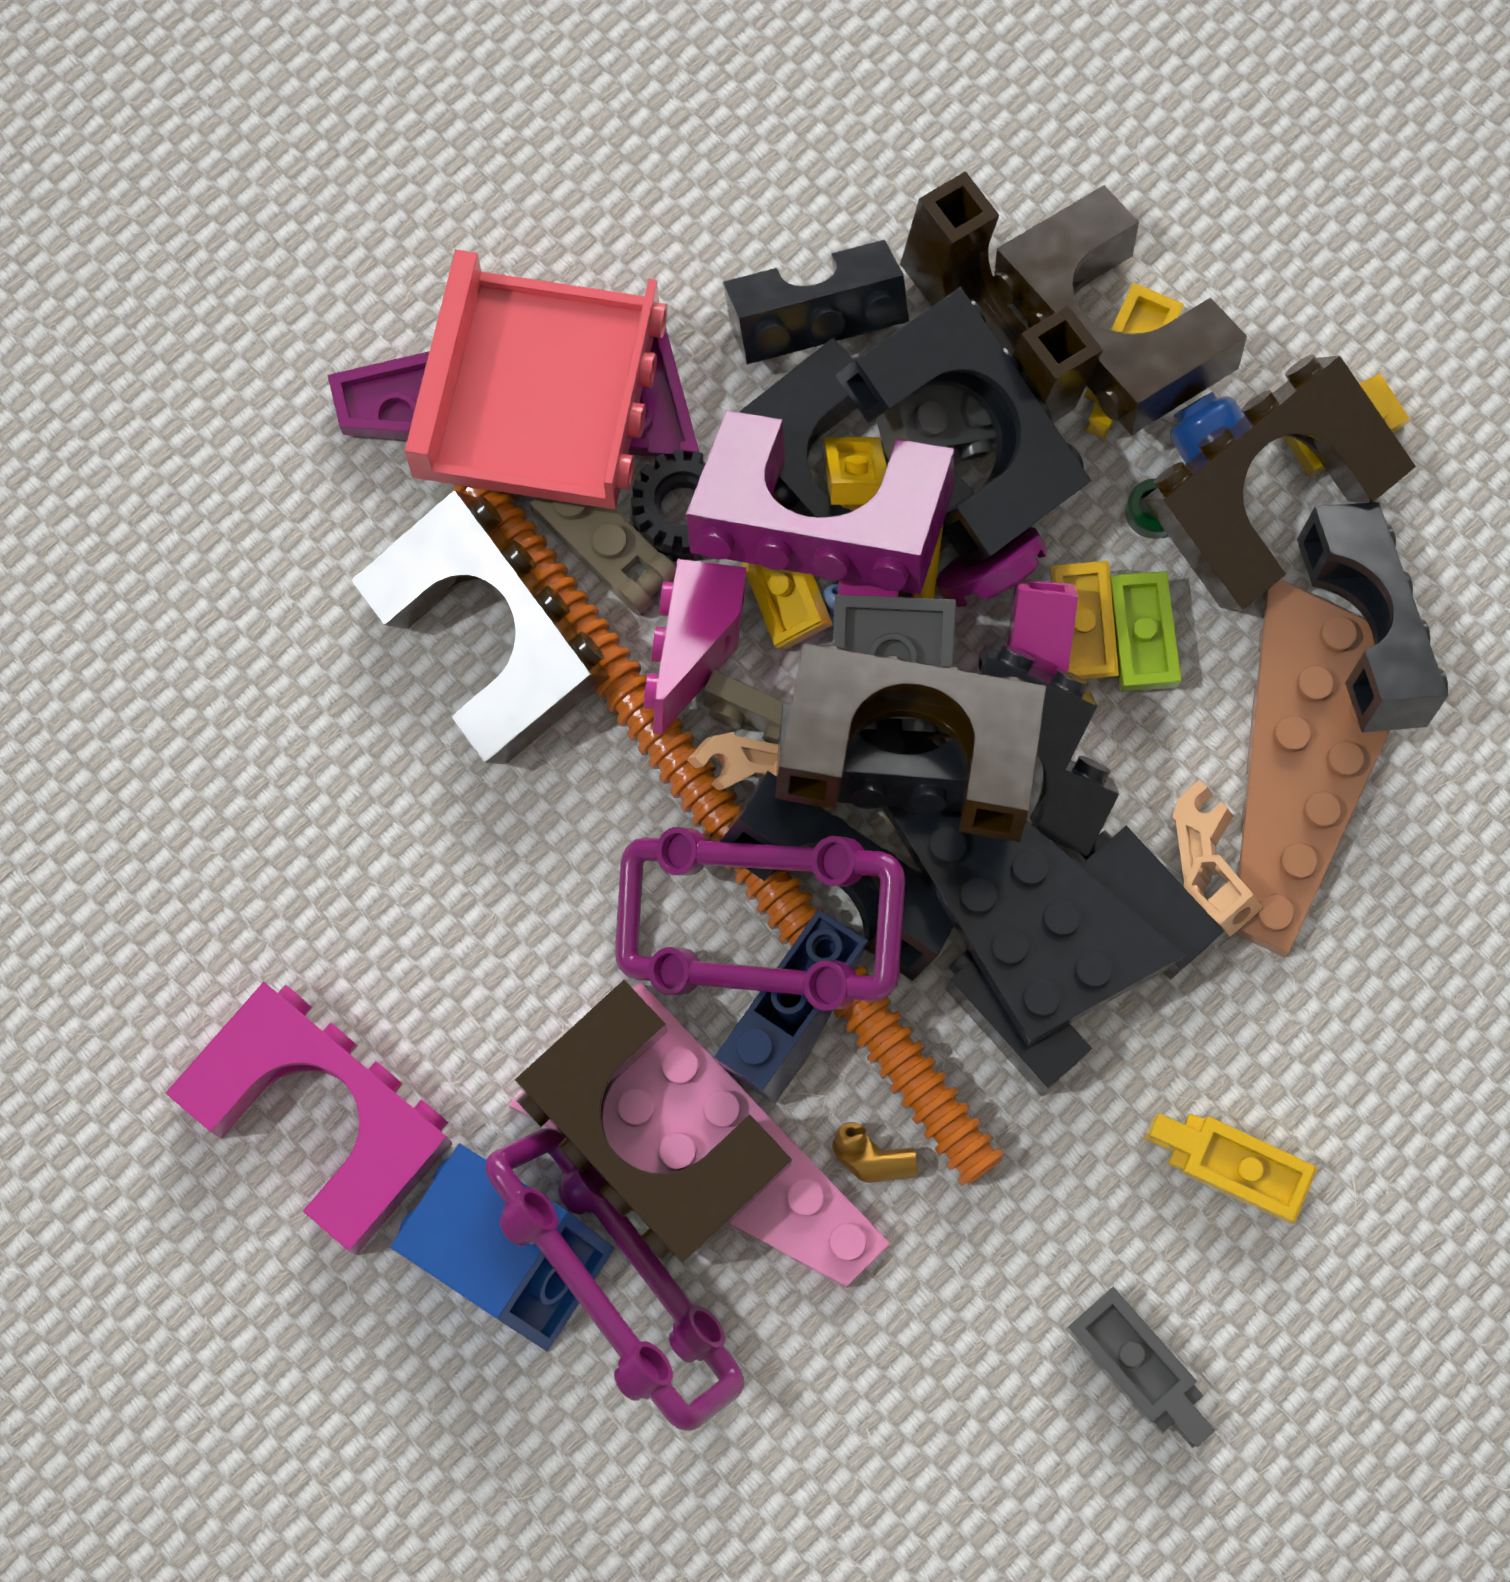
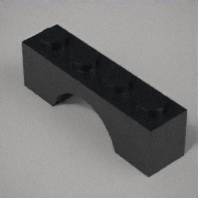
M1379 502L1315 506L1297 538L1312 587L1330 591L1350 602L1364 616L1373 635L1374 646L1364 651L1345 682L1361 732L1428 727L1449 696L1448 681L1445 672L1438 667L1432 651L1430 630L1425 620L1421 619L1413 598L1412 580L1410 575L1403 570L1396 550V537L1392 526L1386 523Z
M783 704L778 738L776 785L791 704ZM857 734L846 753L837 802L852 803L864 809L891 806L912 808L917 812L926 814L938 813L940 811L961 812L967 777L965 758L953 738L939 748L926 753L901 755L878 749Z
M767 770L746 797L719 842L816 847L826 837L839 836L855 839L862 845L865 851H881L891 854L900 862L905 876L900 973L914 981L940 954L954 927L924 876L900 861L892 852L881 848L850 827L842 818L831 814L824 808L775 799L776 776ZM745 868L763 881L788 871ZM862 875L860 880L853 885L839 887L850 897L856 906L863 924L864 939L869 942L865 950L875 956L880 877Z

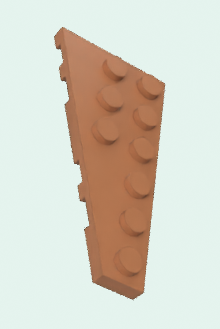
M1279 580L1264 593L1263 598L1265 607L1263 627L1260 630L1257 685L1254 688L1246 770L1248 779L1241 820L1243 830L1240 860L1237 863L1236 871L1237 876L1264 908L1234 934L1285 957L1293 946L1390 730L1361 732L1345 684L1364 651L1374 646L1372 631L1366 619L1283 580Z

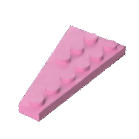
M640 981L633 989L664 1021L667 1033L615 1081L608 1093L604 1105L603 1125L606 1139L611 1148L625 1162L640 1170L651 1173L677 1172L700 1161L750 1114L789 1155L792 1163L789 1168L728 1225L773 1247L787 1257L846 1288L890 1245L889 1241ZM522 1091L508 1105L513 1110L529 1118L530 1116L516 1101L524 1093ZM550 1120L544 1124L551 1129L559 1131Z

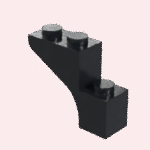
M1003 644L1000 651L984 645L978 659V666L982 675L999 678L1017 677L1028 683L1046 686L1037 756L1042 762L1043 780L1040 795L1030 815L1031 824L1051 841L1088 857L1119 796L1114 780L1109 777L1110 769L1085 756H1079L1076 762L1071 760L1097 708L1092 693L1087 691L1089 683L1063 669L1057 668L1054 675L1032 666L1035 658L1016 647Z

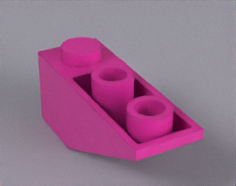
M678 559L674 582L663 581L659 615L668 616L666 628L656 626L652 647V661L661 662L659 674L648 673L644 695V708L654 710L653 733L663 734L707 684L713 670L718 671L737 649L744 605L747 567Z

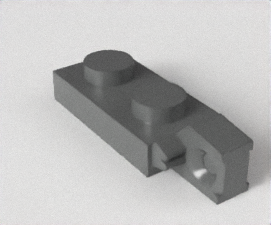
M1114 1287L1110 1288L1066 1328L1069 1334L1148 1424L1152 1423L1161 1434L1172 1425L1183 1439L1194 1448L1195 1446H1200L1215 1432L1212 1425L1194 1406L1203 1397L1202 1393L1194 1385L1197 1383L1196 1379Z

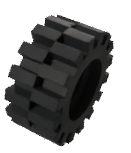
M673 450L674 459L666 460L664 453L656 456L655 466L651 468L646 464L640 470V481L635 479L632 487L633 498H631L633 524L635 529L658 552L664 555L666 552L671 553L673 561L683 560V555L691 554L692 560L696 561L702 559V555L690 552L688 526L669 521L661 511V503L666 494L676 488L695 490L705 462H703V453L693 451L691 459L684 458L683 450Z

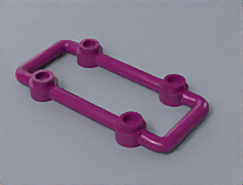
M673 827L666 830L660 838L645 837L635 839L625 848L620 862L615 940L616 963L626 976L636 980L650 981L655 990L663 995L689 994L695 990L697 985L805 995L813 1007L823 1011L845 1009L854 1000L880 1001L892 994L899 979L905 891L904 870L900 862L891 854L881 851H865L862 845L855 839L848 837L830 836L822 839L816 847L707 841L705 836L698 830ZM644 862H658L665 872L671 875L682 876L695 875L706 865L814 872L820 882L829 886H850L859 881L862 875L879 876L880 890L874 976L857 975L850 965L842 961H819L813 964L808 971L701 962L693 951L684 947L662 948L653 957L639 956L638 945Z
M551 1128L540 1129L493 1151L486 1160L485 1170L490 1183L506 1203L503 1208V1215L499 1220L504 1235L518 1246H525L528 1243L536 1244L620 1357L618 1368L614 1372V1379L619 1390L633 1401H639L642 1398L651 1399L667 1421L683 1431L698 1429L735 1401L744 1389V1377L737 1362L724 1347L725 1333L720 1322L706 1308L699 1305L694 1306L651 1248L640 1237L641 1235L627 1216L623 1218L603 1197L599 1190L607 1182L591 1165L581 1172L560 1150L557 1145L566 1137L559 1131ZM546 1153L553 1158L564 1173L562 1185L558 1189L559 1197L563 1204L571 1212L582 1215L585 1212H593L675 1321L673 1323V1331L669 1334V1342L673 1351L679 1358L689 1363L695 1360H704L718 1378V1382L688 1404L683 1400L671 1383L673 1371L667 1357L654 1344L647 1341H639L557 1231L558 1216L552 1203L538 1190L530 1187L525 1188L513 1172V1169Z

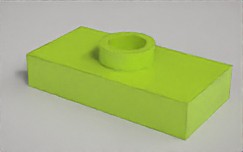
M1167 571L1110 575L1120 692L1178 688L1181 683V673Z

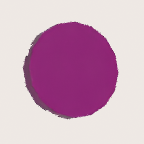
M1029 527L992 556L968 568L958 556L939 573L936 586L943 599L956 600L955 607L966 606L968 603L964 597L977 593L980 600L990 599L1014 587L1031 575L1039 565L1036 555L1038 558H1045L1048 549L1037 529Z

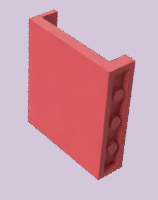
M455 249L405 447V455L412 478L616 510L620 489L629 490L633 479L635 457L634 455H628L631 438L640 439L644 429L646 405L639 403L642 388H652L655 378L657 355L650 353L653 338H663L666 328L668 306L667 304L659 303L657 280L648 279L645 296L481 272L478 253Z

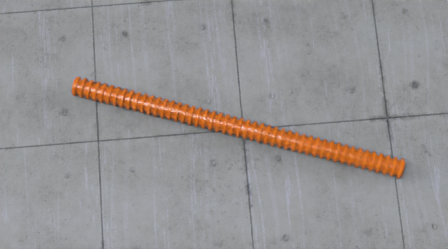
M454 485L452 492L455 490L474 497L479 495L485 497L500 514L503 522L498 527L509 542L512 540L517 541L531 555L536 564L532 573L543 587L550 586L562 597L570 610V613L565 616L577 633L581 631L586 633L597 644L604 655V659L599 663L610 678L596 689V694L599 698L608 699L606 707L610 712H618V724L621 727H629L628 737L631 741L638 740L640 742L638 751L641 755L649 754L651 757L648 761L650 767L661 770L659 779L663 784L670 783L672 785L670 794L673 798L681 797L683 800L681 809L685 813L692 812L694 815L691 819L693 825L704 828L702 834L707 841L719 842L742 805L735 803L737 799L735 791L717 790L711 784L718 777L713 773L716 770V766L712 761H708L703 767L696 769L687 761L698 746L694 747L692 745L694 736L690 732H682L684 723L680 718H676L663 734L653 733L654 710L644 708L647 675L641 676L639 674L641 666L637 661L630 662L631 653L629 649L618 646L620 637L617 633L608 632L610 628L608 621L603 618H597L599 609L596 605L587 604L589 600L587 593L582 590L577 591L578 581L575 577L566 576L568 573L567 566L561 562L556 563L558 559L557 553L554 549H546V538L543 535H535L537 526L532 521H525L527 514L523 508L515 507L517 501L514 495ZM724 866L727 871L735 870L737 873L735 881L738 885L745 884L748 890L745 894L747 898L758 901L759 904L756 910L759 914L767 913L770 917L767 922L770 929H779L781 934L778 939L782 944L789 943L792 947L818 909L823 911L821 907L814 908L811 902L814 897L810 892L803 893L800 890L802 881L799 877L792 879L789 875L791 871L779 873L763 881L743 867ZM856 966L854 970L860 976H867L869 973L865 966ZM888 997L873 1002L854 1000L847 1008L834 1010L833 1014L837 1019L844 1017L848 1022L845 1025L847 1033L855 1032L859 1037L856 1041L859 1049L864 1047L868 1049L870 1054L867 1056L870 1064L875 1062L881 1067L878 1072L879 1076L882 1079L888 1077L893 1084L889 1087L890 1091L893 1094L899 1092L904 1098L900 1103L904 1109L911 1107L914 1111L913 1122L916 1125L922 1122L927 1129L923 1133L927 1140L934 1138L938 1145L934 1149L938 1155L945 1153L949 1161L946 1163L948 1169L951 1171L956 1168L961 1176L957 1181L961 1186L965 1184L969 1186L1002 1161L1001 1157L1005 1154L1001 1148L994 1150L990 1144L993 1140L992 1135L989 1132L984 1135L978 1128L982 1124L978 1117L971 1119L967 1113L970 1109L968 1103H959L956 1099L959 1091L955 1086L950 1089L944 1083L947 1075L944 1071L939 1073L935 1071L933 1066L936 1064V1060L933 1056L928 1058L922 1053L925 1048L924 1044L921 1041L915 1043L910 1036L914 1031L910 1026L903 1028L899 1022L902 1019L900 1012L892 1013L888 1008L891 1004V1000Z

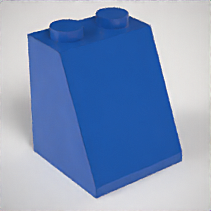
M459 1143L452 1155L438 1167L433 1183L417 1207L403 1219L399 1228V1234L390 1248L548 1352L579 1305V1302L536 1244L528 1243L525 1246H518L504 1235L499 1220L503 1215V1208L506 1203L487 1177L485 1170L486 1159ZM549 1200L558 1216L557 1231L595 1280L615 1247L567 1210Z

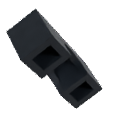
M885 239L831 253L834 274L829 279L815 285L797 286L790 284L782 279L777 268L723 281L730 327L746 364L824 345L832 338L839 341L909 322L904 274Z

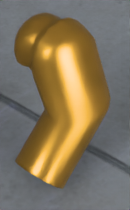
M856 1122L844 1123L836 1130L832 1143L834 1154L837 1160L860 1181L873 1183L918 1177L914 1147L882 1151L865 1134L866 1129Z

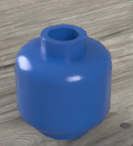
M1210 392L1173 415L1178 423L1170 431L1171 441L1185 464H1187L1201 452L1198 444L1207 435L1223 426H1227L1230 430L1244 417V414L1232 397L1224 396L1217 399L1214 392Z

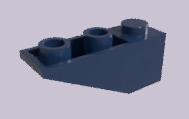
M818 909L777 968L808 971L813 964L819 961H842L855 970L869 942ZM760 991L714 1058L727 1073L775 1105L809 1057L833 1010L823 1011L813 1007L805 995Z

